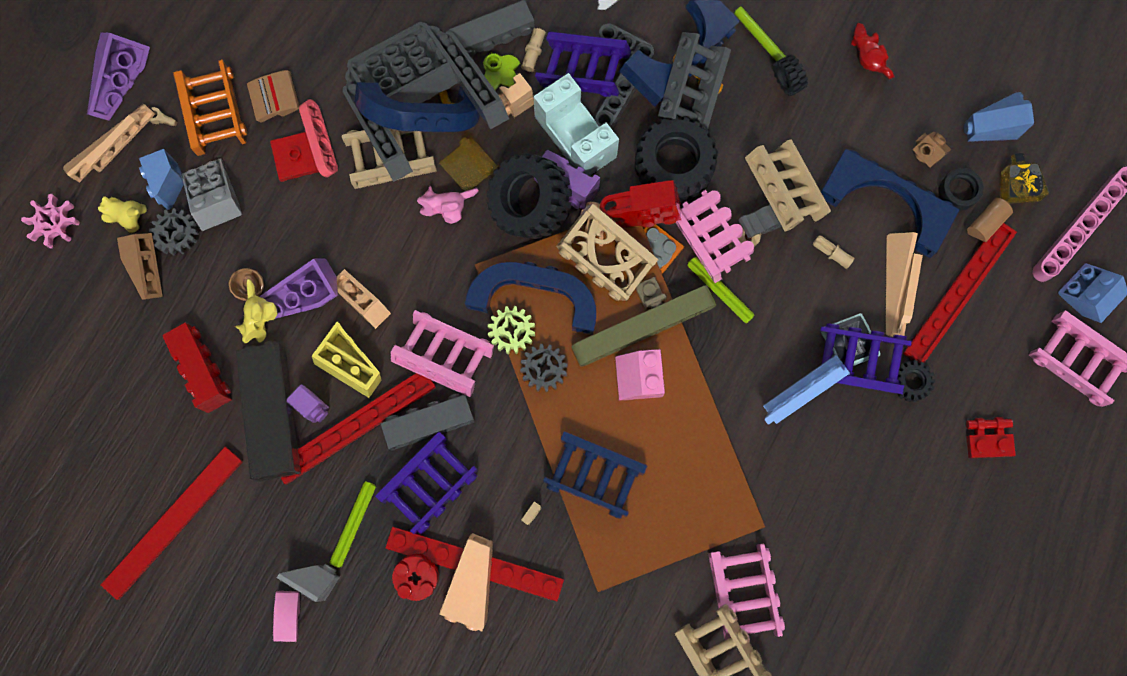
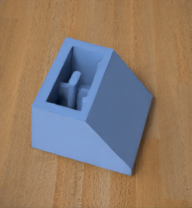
M162 149L139 158L142 165L139 169L143 178L147 179L149 184L146 186L150 197H154L159 205L162 204L169 210L173 207L184 183L178 163Z
M1085 263L1058 293L1082 316L1102 323L1127 296V286L1124 276Z

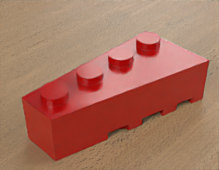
M185 322L162 335L172 358L175 361L179 360L180 364L177 365L179 374L185 380H188L185 387L195 398L192 400L195 408L210 413L232 400L229 396L231 390L225 381H221L219 377L221 371L216 363L212 364L209 358L211 352L199 340L202 336L196 326L192 327Z

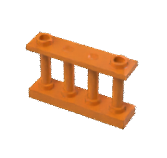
M219 60L221 71L195 78L186 77L182 70L173 72L190 147L197 156L206 154L204 146L217 140L236 136L242 144L246 143L245 135H247V129L245 124L241 123L231 79H234L231 67H227L223 60ZM223 79L225 90L198 97L192 96L191 90L195 86ZM225 98L228 99L229 109L202 116L196 114L195 108H198V105ZM232 117L233 128L206 135L201 134L200 127H202V124Z

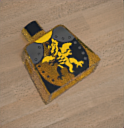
M1024 153L1012 155V164L1008 165L1001 172L1000 198L1008 203L1043 200L1049 195V191L1039 164L1026 163Z

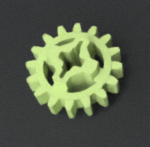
M508 306L505 307L504 313L498 310V317H491L494 324H488V328L493 330L488 333V336L490 338L495 337L491 341L492 344H499V351L506 348L507 354L510 353L511 349H514V352L518 354V348L520 347L525 351V343L532 344V340L529 337L535 336V332L530 330L535 327L534 323H529L532 319L531 315L525 317V310L522 309L519 313L517 306H514L513 311H509ZM513 317H517L523 322H517ZM503 319H505L504 324H503L502 326L498 327V325L500 324V322H501ZM509 322H511L513 328L515 329L514 338H512V335L509 332ZM526 332L524 338L518 342L520 335ZM506 338L511 344L505 343L501 339Z

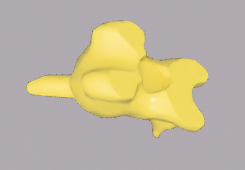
M103 197L98 210L102 212V221L107 223L119 222L128 232L133 233L139 230L140 227L137 220L140 214L146 213L147 207L136 201L123 202L114 197Z
M248 279V299L244 305V322L242 325H236L235 327L240 330L244 343H248L253 338H256L261 343L266 337L265 322L276 318L277 308L273 302H268L256 296L255 286Z

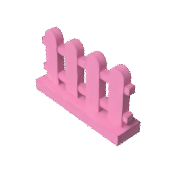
M705 190L701 193L702 197L690 204L687 201L682 204L684 207L681 209L682 220L676 221V225L713 282L716 283L722 279V271L725 270L728 273L731 271L730 267L743 259L746 262L750 260L749 255L754 252V244L751 241L740 243L738 238L743 234L742 226L739 224L729 226L727 221L732 217L731 210L727 207L718 210L716 207L721 200L720 193L718 191L707 193ZM708 209L712 210L713 213L699 221L698 215ZM692 220L694 225L690 226L688 221ZM722 225L724 230L710 238L708 232ZM702 236L705 240V242L701 243V241L699 240V238ZM733 242L736 247L722 255L719 249ZM713 253L716 256V259L712 260V258L710 257V255Z

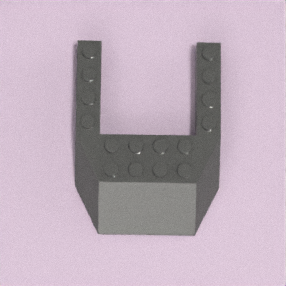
M418 22L348 60V70L345 75L347 82L346 86H343V93L393 182L413 172L389 128L370 121L357 109L354 102L357 82L378 83L382 92L387 97L404 103H422L459 83L490 129L509 120L501 98L453 32L447 31L445 33L440 31L438 27Z

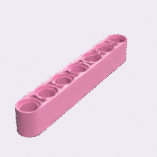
M1127 166L1110 176L1034 266L1033 276L1036 280L1045 282L1059 274L1127 193ZM1070 236L1074 238L1075 243L1071 241ZM1057 251L1061 253L1062 258L1057 255ZM1044 266L1048 268L1049 274L1044 270Z

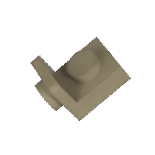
M655 277L638 284L635 288L645 311L660 306L666 301L667 297L665 293H662Z

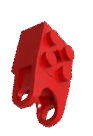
M674 180L630 186V191L606 196L600 203V210L610 219L621 218L620 221L615 222L621 228L633 226L652 227L658 223L674 224L676 221L682 220L680 198ZM613 201L617 204V206L610 208L608 211L605 210V205L608 202Z

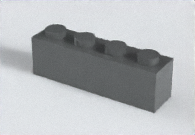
M522 0L451 28L449 31L454 33L470 57H473L476 53L489 51L501 43H509L516 37L529 35L535 28V22L526 1Z
M454 394L448 397V401L442 403L439 400L427 404V408L421 410L413 408L406 411L407 415L401 417L393 415L385 418L386 422L380 424L388 449L393 451L434 437L438 432L442 434L474 423L475 421L466 395Z

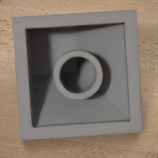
M324 564V566L315 565L280 573L277 578L315 602L327 599L340 576L335 574L336 569L328 564Z

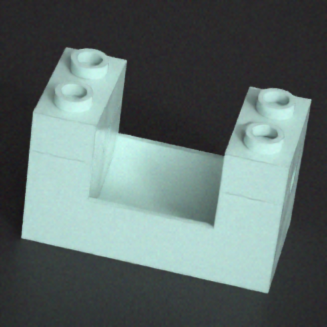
M569 73L533 96L535 118L572 167L577 169L580 166L585 170L583 173L590 176L617 158L619 138L607 123L602 126L597 124L581 103V89Z

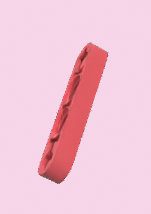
M308 99L299 106V111L317 169L322 176L330 177L338 171L337 162L320 108L316 102Z

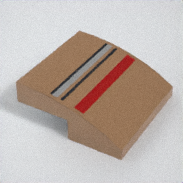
M290 71L272 73L247 83L256 121L262 123L276 115L284 117L299 109Z

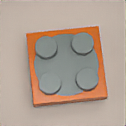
M655 224L652 227H646L644 231L654 256L659 259L657 263L663 274L684 249V246Z

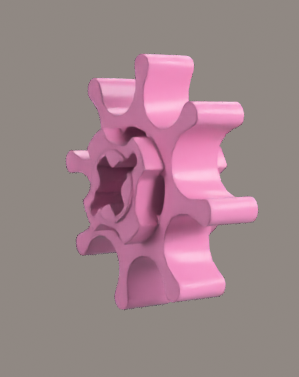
M49 194V201L44 207H41L35 201H31L30 205L36 209L35 215L31 218L22 217L21 220L27 225L34 224V230L27 234V238L35 242L40 236L44 235L45 240L43 244L48 248H53V239L56 236L61 235L67 242L71 241V238L66 235L65 230L67 226L71 224L79 225L80 222L74 217L67 218L68 211L74 208L72 203L65 201L62 206L57 207L58 198Z

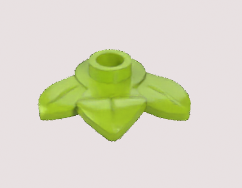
M490 54L483 62L486 71L484 76L494 90L500 84L511 87L514 85L513 77L516 76L514 69L520 65V61L512 55L501 57L497 54ZM492 63H496V64H497L496 67H491L490 65H491Z

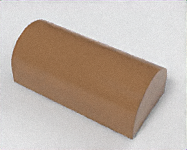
M995 198L968 227V235L987 242L1013 213L1010 204L1001 198Z

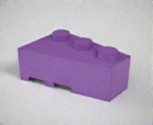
M549 150L544 153L542 157L554 161L558 167L565 171L564 176L568 177L570 181L568 189H572V196L569 197L571 206L576 209H584L586 203L591 202L599 192L600 177L597 175L590 177L584 174V168L578 166L575 169L568 164V160Z

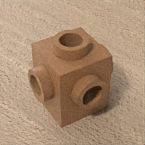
M935 132L929 135L924 133L916 140L918 145L913 149L917 159L922 163L925 162L930 168L951 150L946 144L945 138Z

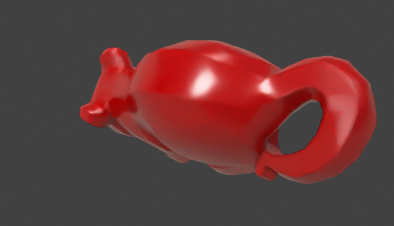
M858 23L854 30L851 45L857 46L861 65L869 71L883 73L888 79L894 78L893 72L886 66V60L889 58L883 44L878 45V34L873 33L872 37H870L864 25Z

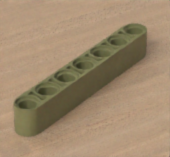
M702 286L573 344L571 348L579 366L583 367L709 311L717 305L708 286Z

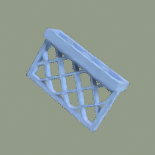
M837 355L833 356L764 404L763 407L768 412L765 421L768 425L773 421L777 424L850 374V372Z

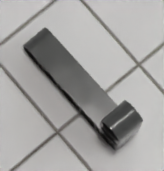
M610 23L600 27V38H605V35H611L612 38L609 39L627 40L631 50L630 57L640 50L653 59L654 48L650 43ZM622 74L619 75L615 82L619 95L606 97L596 114L595 121L598 126H602L599 122L605 120L609 122L608 125L613 130L637 90ZM627 87L629 90L621 91L619 88ZM617 104L619 107L611 108L609 105Z

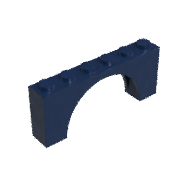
M690 0L685 7L694 19L698 34H700L698 44L708 49L711 46L721 47L724 44L722 39L725 36L729 39L737 31L735 26L740 20L720 0ZM638 50L625 62L619 72L655 107L663 100L673 64L655 61ZM696 53L691 65L696 66L699 62L704 64L707 58Z
M845 149L821 190L825 201L837 207L847 194L856 189L869 186L889 189L902 197L913 212L916 233H918L914 250L929 258L935 255L960 209L956 208L949 201L937 198L934 193L920 189L914 182L898 177L895 172L879 167L875 161L866 160L858 152Z

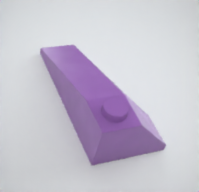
M100 33L95 54L88 115L108 121L111 119L123 101L122 98L128 89H131L138 74L145 68L150 47L112 33Z
M314 258L259 297L276 305L277 316L275 319L322 307L338 296L337 277L326 259Z

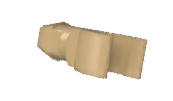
M152 108L157 116L149 119L151 123H164L170 126L177 125L173 118L164 115L158 108Z

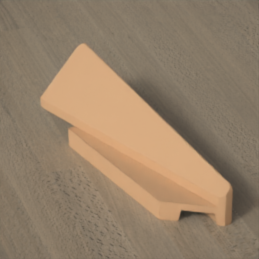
M145 104L141 105L64 165L63 169L66 174L80 183L93 168L101 172L150 121L149 119L155 116V113Z

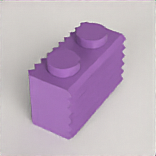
M302 384L287 398V402L313 423L321 422L328 414L327 410L329 407Z

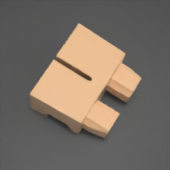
M520 73L513 77L514 85L510 88L499 87V97L504 104L508 115L512 114L514 118L534 105L532 88Z

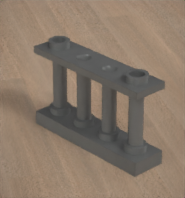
M682 32L658 116L676 119V115L690 118L689 122L695 123L697 121L701 123V129H708L731 49L719 46H711L708 49L697 44L700 34ZM695 52L707 58L704 70L691 65ZM689 73L701 78L698 91L685 86ZM683 94L695 99L692 111L679 106Z

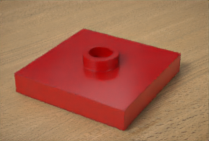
M306 132L270 141L278 177L281 182L319 172Z

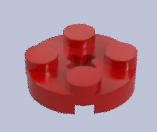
M411 554L405 556L396 565L392 580L401 598H407L412 601L423 600L430 596L437 586L439 580L438 569L424 555ZM413 572H416L417 576H421L418 582L411 580L410 577L413 575Z

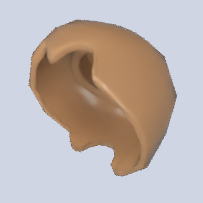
M243 268L231 275L228 284L230 292L235 298L243 301L248 299V279L255 286L256 296L262 294L264 281L257 270Z

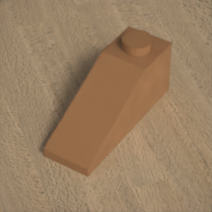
M152 233L133 234L117 238L121 261L142 300L163 297Z

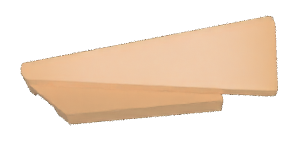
M915 232L887 235L886 335L892 337L894 334L905 336L906 323H910L913 315L923 256L914 253L918 234Z

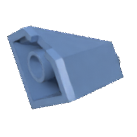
M1016 92L972 114L964 124V133L967 134L968 142L1017 140L1034 124L1032 103L1029 100H1023L1024 95L1021 92Z

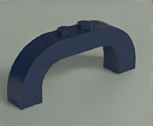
M357 82L354 102L357 109L370 121L386 128L400 131L459 132L474 127L480 119L479 112L461 86L456 104L404 103L393 100L382 92L378 83Z
M516 262L499 263L482 271L472 282L466 296L465 306L467 309L488 313L493 294L505 285L514 284L559 293L566 296L575 308L572 331L590 335L594 334L596 305L591 292L578 278L558 271L556 267L546 266V268H541L532 262H525L524 264Z

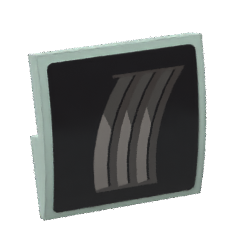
M861 313L834 323L835 325H840V330L848 331L849 327L862 329L861 333L871 334V330ZM821 332L826 340L827 333ZM836 334L832 357L837 355L844 364L849 336ZM858 338L853 366L868 361L872 340Z

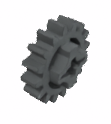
M173 208L172 213L164 210L165 215L163 217L158 214L157 218L159 220L151 222L155 228L149 229V232L154 235L152 236L155 243L154 246L159 250L161 249L165 254L170 252L173 256L176 255L177 251L184 254V248L191 250L192 248L189 244L197 242L193 236L199 235V232L194 229L198 226L193 221L194 218L190 214L187 215L184 210L179 212L175 208ZM180 221H184L187 227H184ZM162 237H164V238L166 239V241L168 242V244L164 243V241L162 240Z
M540 344L539 350H536L534 346L531 347L533 353L525 352L527 360H521V364L525 367L521 368L520 372L526 373L523 380H530L528 384L530 388L536 385L537 392L540 391L541 387H544L545 392H548L550 386L556 390L557 382L560 384L564 383L561 376H567V372L563 369L568 367V363H562L565 360V355L558 356L560 349L557 348L555 351H552V345L550 344L547 349H544L543 344ZM543 354L542 358L534 360L535 357ZM552 357L556 359L559 367L552 364ZM547 360V366L549 370H545L543 375H541V369L539 368V366L543 367ZM529 369L536 372V380L531 376ZM550 376L555 377L551 381L545 382V380Z

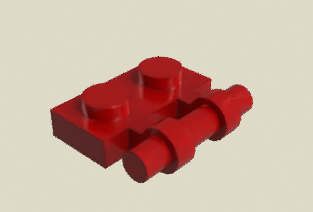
M995 417L994 420H984V418L967 420L966 428L974 429L975 435L966 436L968 457L994 458L1016 456L1013 434H1004V428L1013 427L1012 419ZM994 428L995 435H985L984 430Z

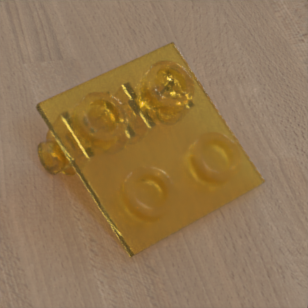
M466 137L461 139L459 142L461 146L439 163L464 192L473 189L498 168L472 137L470 139Z

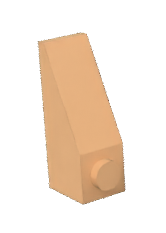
M345 269L337 276L338 293L375 329L391 314L371 292Z

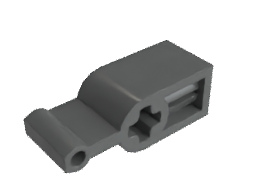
M771 205L739 219L748 238L782 227Z

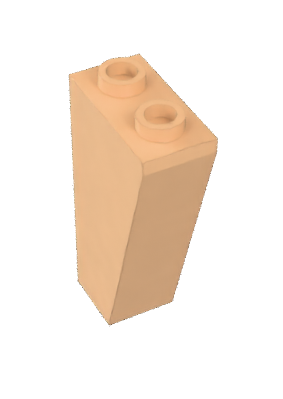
M473 533L470 535L440 615L444 616L446 620L465 624L468 629L473 631H483L487 622L493 541Z

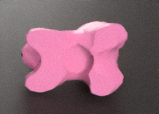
M429 186L428 191L417 199V202L423 206L420 209V213L425 216L440 213L444 217L445 222L450 224L456 223L462 218L461 212L464 207V200L473 197L479 190L474 188L460 194L457 192L436 194L433 192L432 187Z

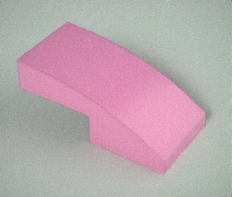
M299 591L276 592L273 641H297L298 615L300 614Z

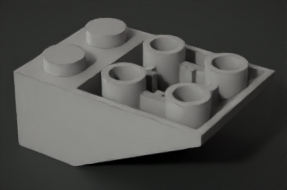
M221 158L181 174L190 213L202 231L242 215L239 202Z

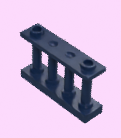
M564 431L560 440L564 443L563 447L565 449L552 480L546 477L543 480L547 484L546 488L556 493H559V490L565 491L610 510L609 515L621 519L622 516L627 517L629 512L623 510L624 504L635 477H638L639 474L644 475L647 465ZM576 449L585 452L584 456L586 457L573 488L560 484L573 451L575 452ZM599 457L606 460L604 463L606 467L596 492L592 497L582 493L581 490L593 461ZM621 466L626 468L625 472L627 475L613 506L602 501L614 469Z

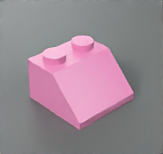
M661 349L637 351L615 357L619 401L664 396Z

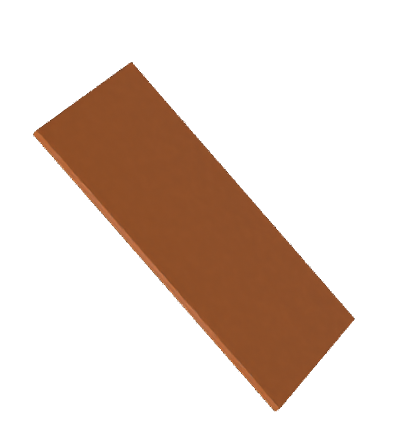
M611 218L614 222L621 220V218ZM583 224L579 231L585 232L586 224ZM642 226L622 227L624 231L654 255ZM568 230L475 264L478 275L485 269L499 263L516 262L524 264L525 262H532L541 268H546V266L556 267L558 271L578 278L589 289L595 301L596 324L593 335L646 312L636 290L632 292L627 301H616L608 294L609 290L604 286L602 288L592 281L593 277L579 271L575 267L576 263L573 260H567L559 254L560 250L556 245L562 240ZM603 231L604 240L606 238V233ZM576 236L571 244L573 250L580 252L582 247L576 243L586 242V238ZM615 240L608 244H603V246L595 243V254L599 265L613 266L619 264L615 256L617 245ZM625 249L621 251V257L624 262L626 260L623 256H628V251ZM585 255L583 258L588 261L587 255ZM641 262L629 268L633 276L643 265ZM656 262L640 283L655 277L662 293H665L667 297L664 302L666 303L671 301L672 297ZM621 271L624 275V280L621 282V279L617 277L615 284L619 288H624L628 284V275L625 271ZM610 273L602 274L608 278ZM514 284L502 286L493 294L490 307L495 317H498V310L504 313L505 307L508 306L509 311H513L514 306H517V311L520 313L524 309L525 317L528 315L532 317L529 323L535 324V327L530 329L535 332V336L529 337L532 340V344L525 343L526 350L524 351L520 347L518 348V354L514 352V349H511L508 355L553 474L565 449L563 447L564 443L560 440L564 431L647 465L644 475L639 474L634 479L623 510L629 513L627 517L622 516L621 519L609 515L610 510L560 490L597 592L765 528L682 323L591 364L580 367L571 346L592 335L572 331L575 308L566 296ZM513 317L517 322H523L521 319ZM503 319V320L500 322V324L498 325V327H500V326H502V325L504 324L505 319ZM509 322V332L512 335V338H514L515 329L513 328L511 322ZM526 332L520 335L518 342L524 338ZM502 338L505 343L511 344L508 339ZM540 344H543L544 349H547L550 344L552 345V351H555L557 348L560 349L558 356L565 355V360L562 363H568V367L563 369L567 372V376H561L564 383L560 384L557 382L556 390L550 386L548 392H545L544 387H541L540 391L537 392L536 385L530 388L528 386L530 380H523L526 373L520 372V369L525 367L521 364V360H527L525 352L533 353L531 347L534 346L536 350H539ZM661 349L664 396L619 401L615 357L637 351ZM542 354V355H538L537 357L534 358V360H538V359L542 358V357H543V354ZM552 357V364L559 367L556 359ZM547 360L543 367L539 366V368L541 369V375H543L545 370H549L547 366ZM529 369L531 376L536 380V372ZM550 376L545 380V382L551 381L555 377ZM576 449L575 452L573 451L560 484L573 488L586 457L584 456V451ZM597 457L593 461L581 490L582 493L594 496L606 464H604L606 460ZM618 466L617 469H614L602 501L613 506L615 505L627 475L625 472L626 468Z

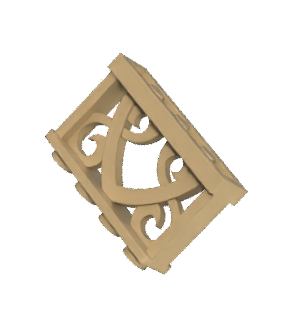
M594 204L587 205L584 208L582 214L556 245L562 257L567 260H573L576 263L575 267L579 271L593 277L592 281L602 288L604 286L609 290L608 294L616 301H627L650 268L659 260ZM587 218H589L591 222L587 233L578 231ZM601 231H604L606 233V238L604 240L595 238V236L597 235L601 237ZM576 236L586 238V242L576 243L582 247L580 252L573 250L571 246V241ZM615 240L617 242L615 256L619 264L613 266L599 265L595 254V243L608 244ZM623 249L628 251V256H623L626 262H624L621 257V251ZM585 255H587L588 261L583 258ZM641 262L643 265L633 276L629 268ZM621 271H625L628 275V284L624 288H619L615 284L617 277L621 279V282L624 280V275ZM602 273H610V274H609V277L607 278V277L604 276Z

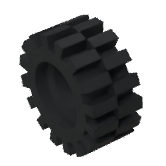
M789 54L773 64L777 83H780V88L784 89V93L788 94V96H793L808 87L806 71L802 69V63L799 64L798 58L795 59L794 55Z
M916 360L902 364L898 373L897 380H900L899 385H904L903 394H900L898 397L900 399L905 398V401L908 402L911 400L916 402L931 394L930 391L934 390L935 387L932 385L936 383V380L932 379L934 372H929L931 368L929 366L925 367L923 362L917 363L918 361ZM909 373L919 376L921 385L918 389H911L906 385L905 379Z

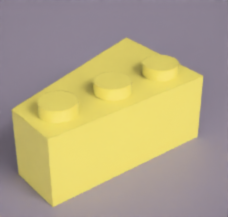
M337 321L313 353V362L316 366L370 398L381 382L380 372Z

